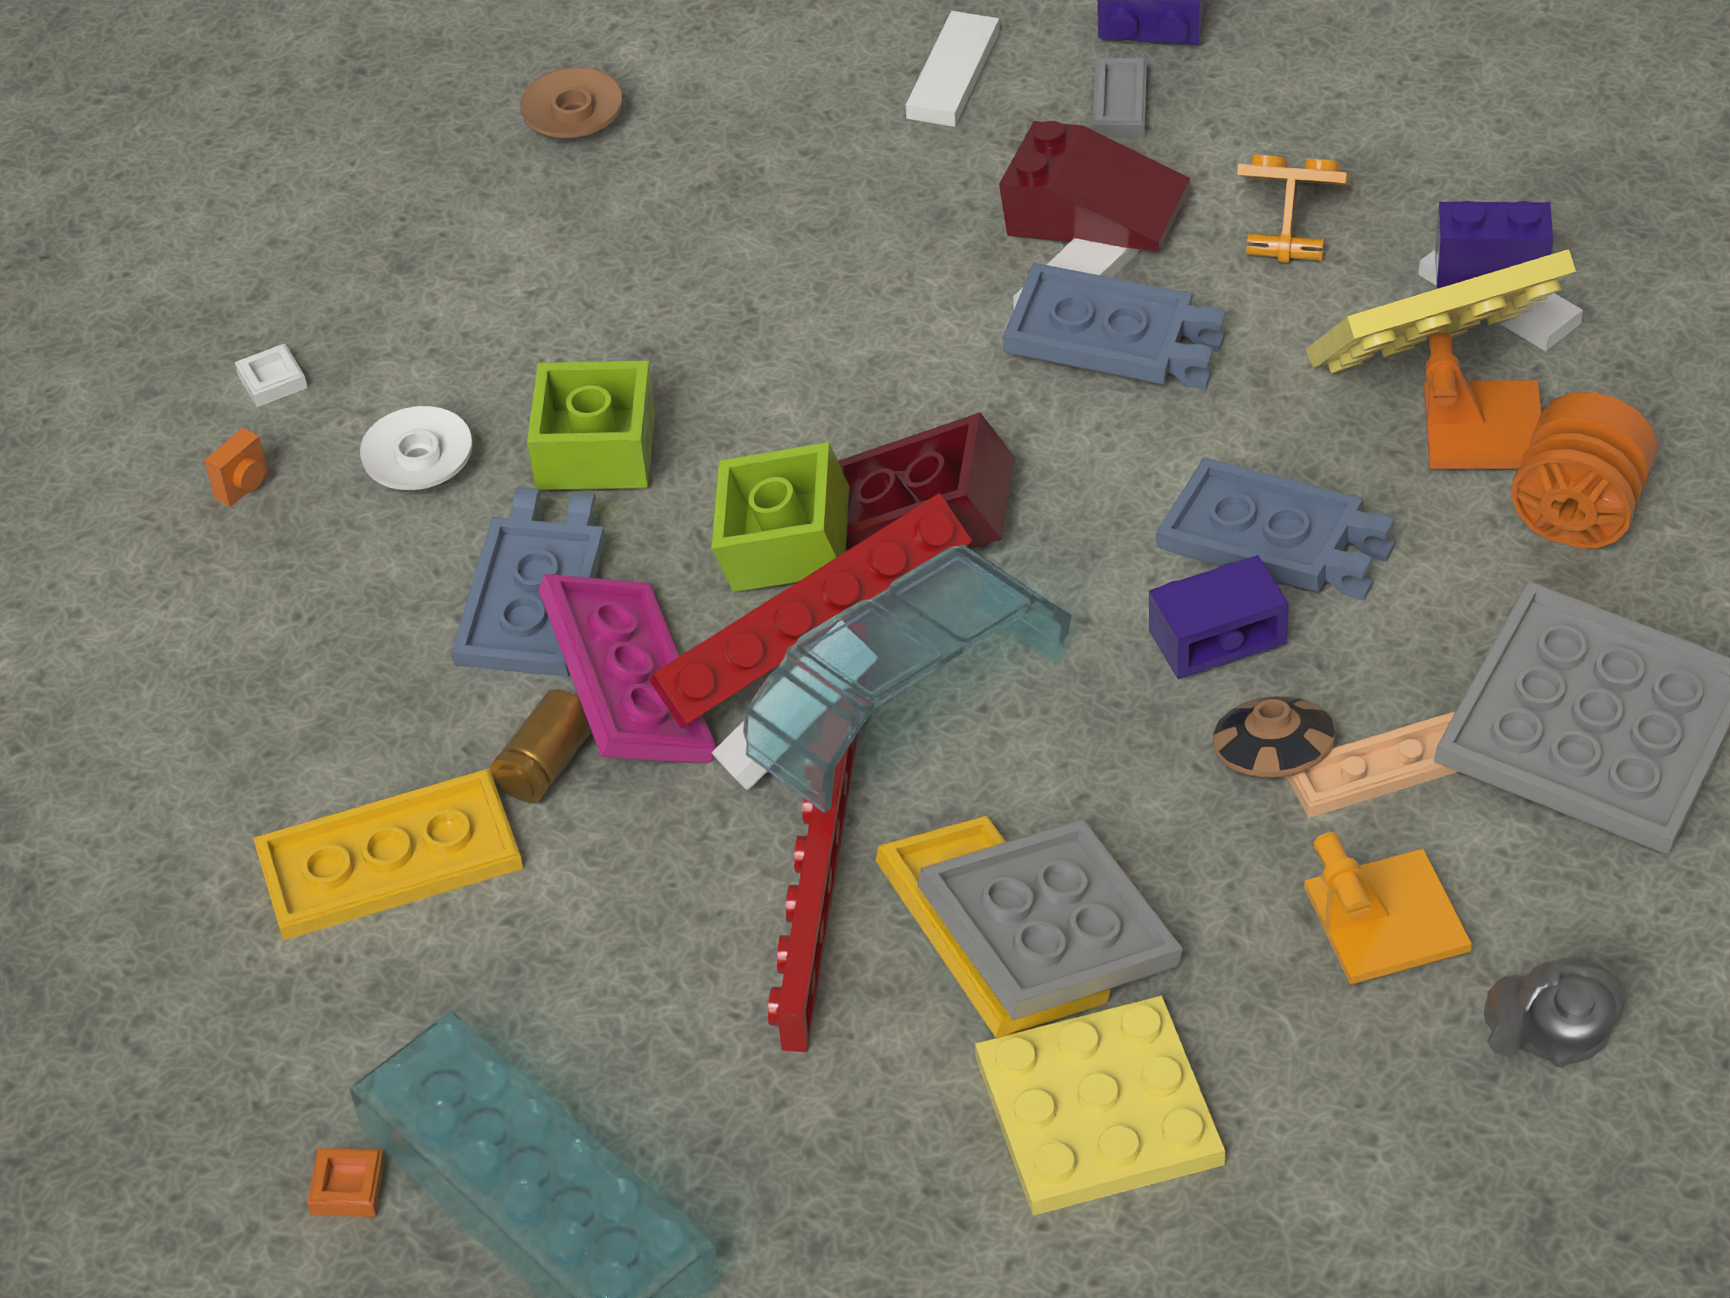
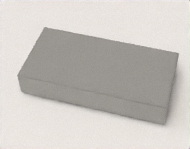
M1096 58L1092 124L1094 131L1106 137H1145L1147 58Z

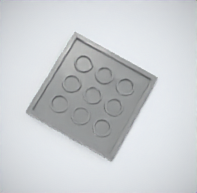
M1528 581L1439 741L1434 762L1670 855L1730 731V657Z

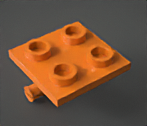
M1444 332L1433 334L1429 338L1430 343H1428L1430 358L1425 364L1426 378L1429 381H1424L1429 469H1519L1523 455L1529 449L1532 434L1541 415L1538 380L1467 381L1458 358L1453 355V338L1451 335Z

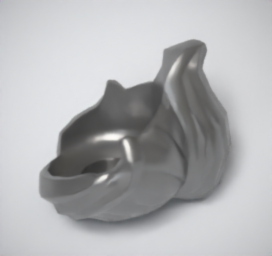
M1561 958L1558 961L1554 960L1539 964L1524 977L1517 975L1504 976L1495 982L1494 986L1488 991L1487 1001L1485 1002L1484 1018L1491 1030L1487 1042L1495 1053H1502L1506 1056L1517 1054L1518 1049L1523 1046L1527 1051L1552 1061L1558 1067L1591 1059L1606 1046L1611 1028L1620 1019L1626 1002L1624 986L1614 974L1604 967L1597 965L1593 961L1576 958Z

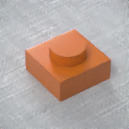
M244 427L204 460L214 498L229 507L234 505L248 492L257 489L263 479L269 475L260 436Z

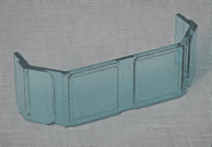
M963 544L950 547L896 579L890 584V588L870 600L859 601L802 635L796 644L786 649L785 658L778 669L774 670L767 677L744 712L743 733L746 740V755L825 813L831 809L835 767L874 708L1001 629H1004L1054 664H1057L1063 657L1064 643L1069 635L1072 615L977 552H973Z

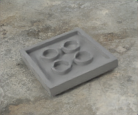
M1084 819L921 868L917 886L1013 1020L1178 967L1183 948Z

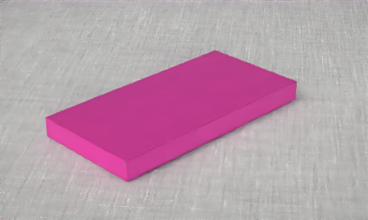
M545 574L538 590L601 757L705 764L711 762L714 757L712 752L717 746L705 716H701L681 729L648 680L652 673L680 656L651 584Z

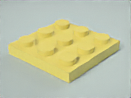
M1162 995L975 1043L976 1060L1032 1216L1225 1165V1149Z

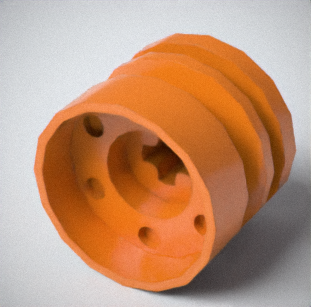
M1573 392L1552 400L1540 415L1530 440L1529 449L1523 455L1521 466L1513 479L1511 499L1517 514L1532 531L1547 540L1581 549H1598L1617 542L1631 525L1634 511L1639 504L1641 491L1647 484L1656 460L1658 442L1653 427L1637 409L1616 397L1597 392Z

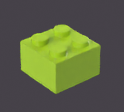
M649 360L537 363L527 438L535 489L648 488L656 411Z
M829 442L719 460L711 549L733 592L798 582L846 552L849 485Z

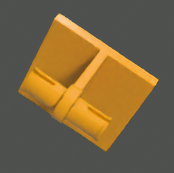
M1252 155L1251 165L1238 164L1237 175L1243 178L1287 182L1283 227L1280 236L1252 234L1249 232L1247 242L1268 244V247L1247 246L1246 255L1278 257V263L1286 264L1290 263V258L1322 262L1324 252L1302 250V248H1324V238L1293 237L1292 231L1298 183L1350 187L1351 175L1347 172H1340L1341 164L1338 161L1306 159L1305 169L1287 168V159H1284V157Z
M1328 832L1316 838L1313 848L1325 869L1322 876L1304 880V889L1350 985L1471 952L1472 943L1423 848L1359 865L1354 858L1347 856L1337 833Z

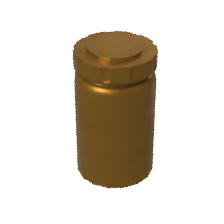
M560 689L550 690L544 695L490 766L494 781L505 793L529 804L537 803L548 791V787L555 782L592 733L580 699Z

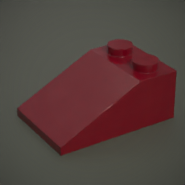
M1033 121L999 183L1007 236L1071 242L1076 238L1123 248L1152 251L1160 250L1191 187L1189 177L1086 126L1062 124L1058 121Z
M980 412L838 460L849 485L846 550L851 549L938 493L945 499L972 539V542L958 553L977 547H984L992 542L1001 540L1015 456Z

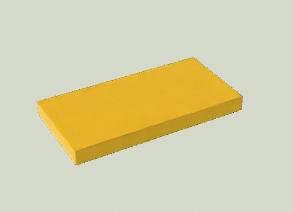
M489 768L253 837L283 941L523 869L518 847Z
M987 815L879 845L876 863L995 1038L1090 1010L1108 1002L1111 988L1013 1020L917 886L920 871L923 867L1006 843Z

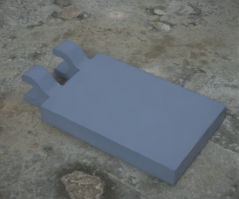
M1033 262L1003 335V352L1159 384H1165L1168 373H1170L1187 387L1205 390L1211 376V369H1208L1213 352H1219L1225 332L1221 331L1226 317V311L1214 306H1192V293ZM1181 337L1189 338L1194 344L1180 343Z
M1203 458L1158 528L1156 540L1157 548L1218 566L1235 563L1259 555L1274 581L1318 593L1324 582L1327 581L1334 585L1342 595L1365 600L1373 586V579L1365 577L1372 564V558L1387 561L1395 547V540L1387 538L1395 524V519L1383 513L1364 512L1363 498ZM1350 542L1361 552H1345L1343 550L1347 543Z
M517 487L509 518L492 517L451 651L454 666L569 676L568 667L538 588L545 574L588 578L597 577L606 545L604 527L598 526L600 514L593 512L596 501L595 494L573 492L570 497L565 523L543 521L545 509L537 507L541 495L540 489Z

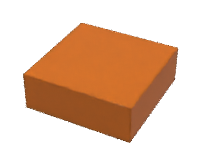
M318 1148L307 1201L310 1215L376 1217L386 1165L383 1149Z

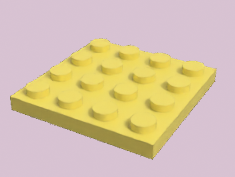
M1569 249L1347 316L1306 348L1308 358L1314 369L1328 365L1330 373L1335 374L1362 365V361L1374 357L1373 353L1378 351L1382 352L1383 358H1388L1415 349V345L1427 341V337L1435 333L1444 332L1454 338L1467 333V329L1481 324L1480 321L1486 319L1488 326H1493L1520 317V313L1534 308V304L1548 299L1547 296L1561 291L1560 281L1576 272Z

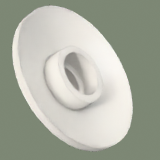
M414 406L392 412L375 422L362 439L360 457L365 471L376 482L399 490H419L436 486L455 476L468 462L472 453L473 442L469 427L455 413L438 407Z

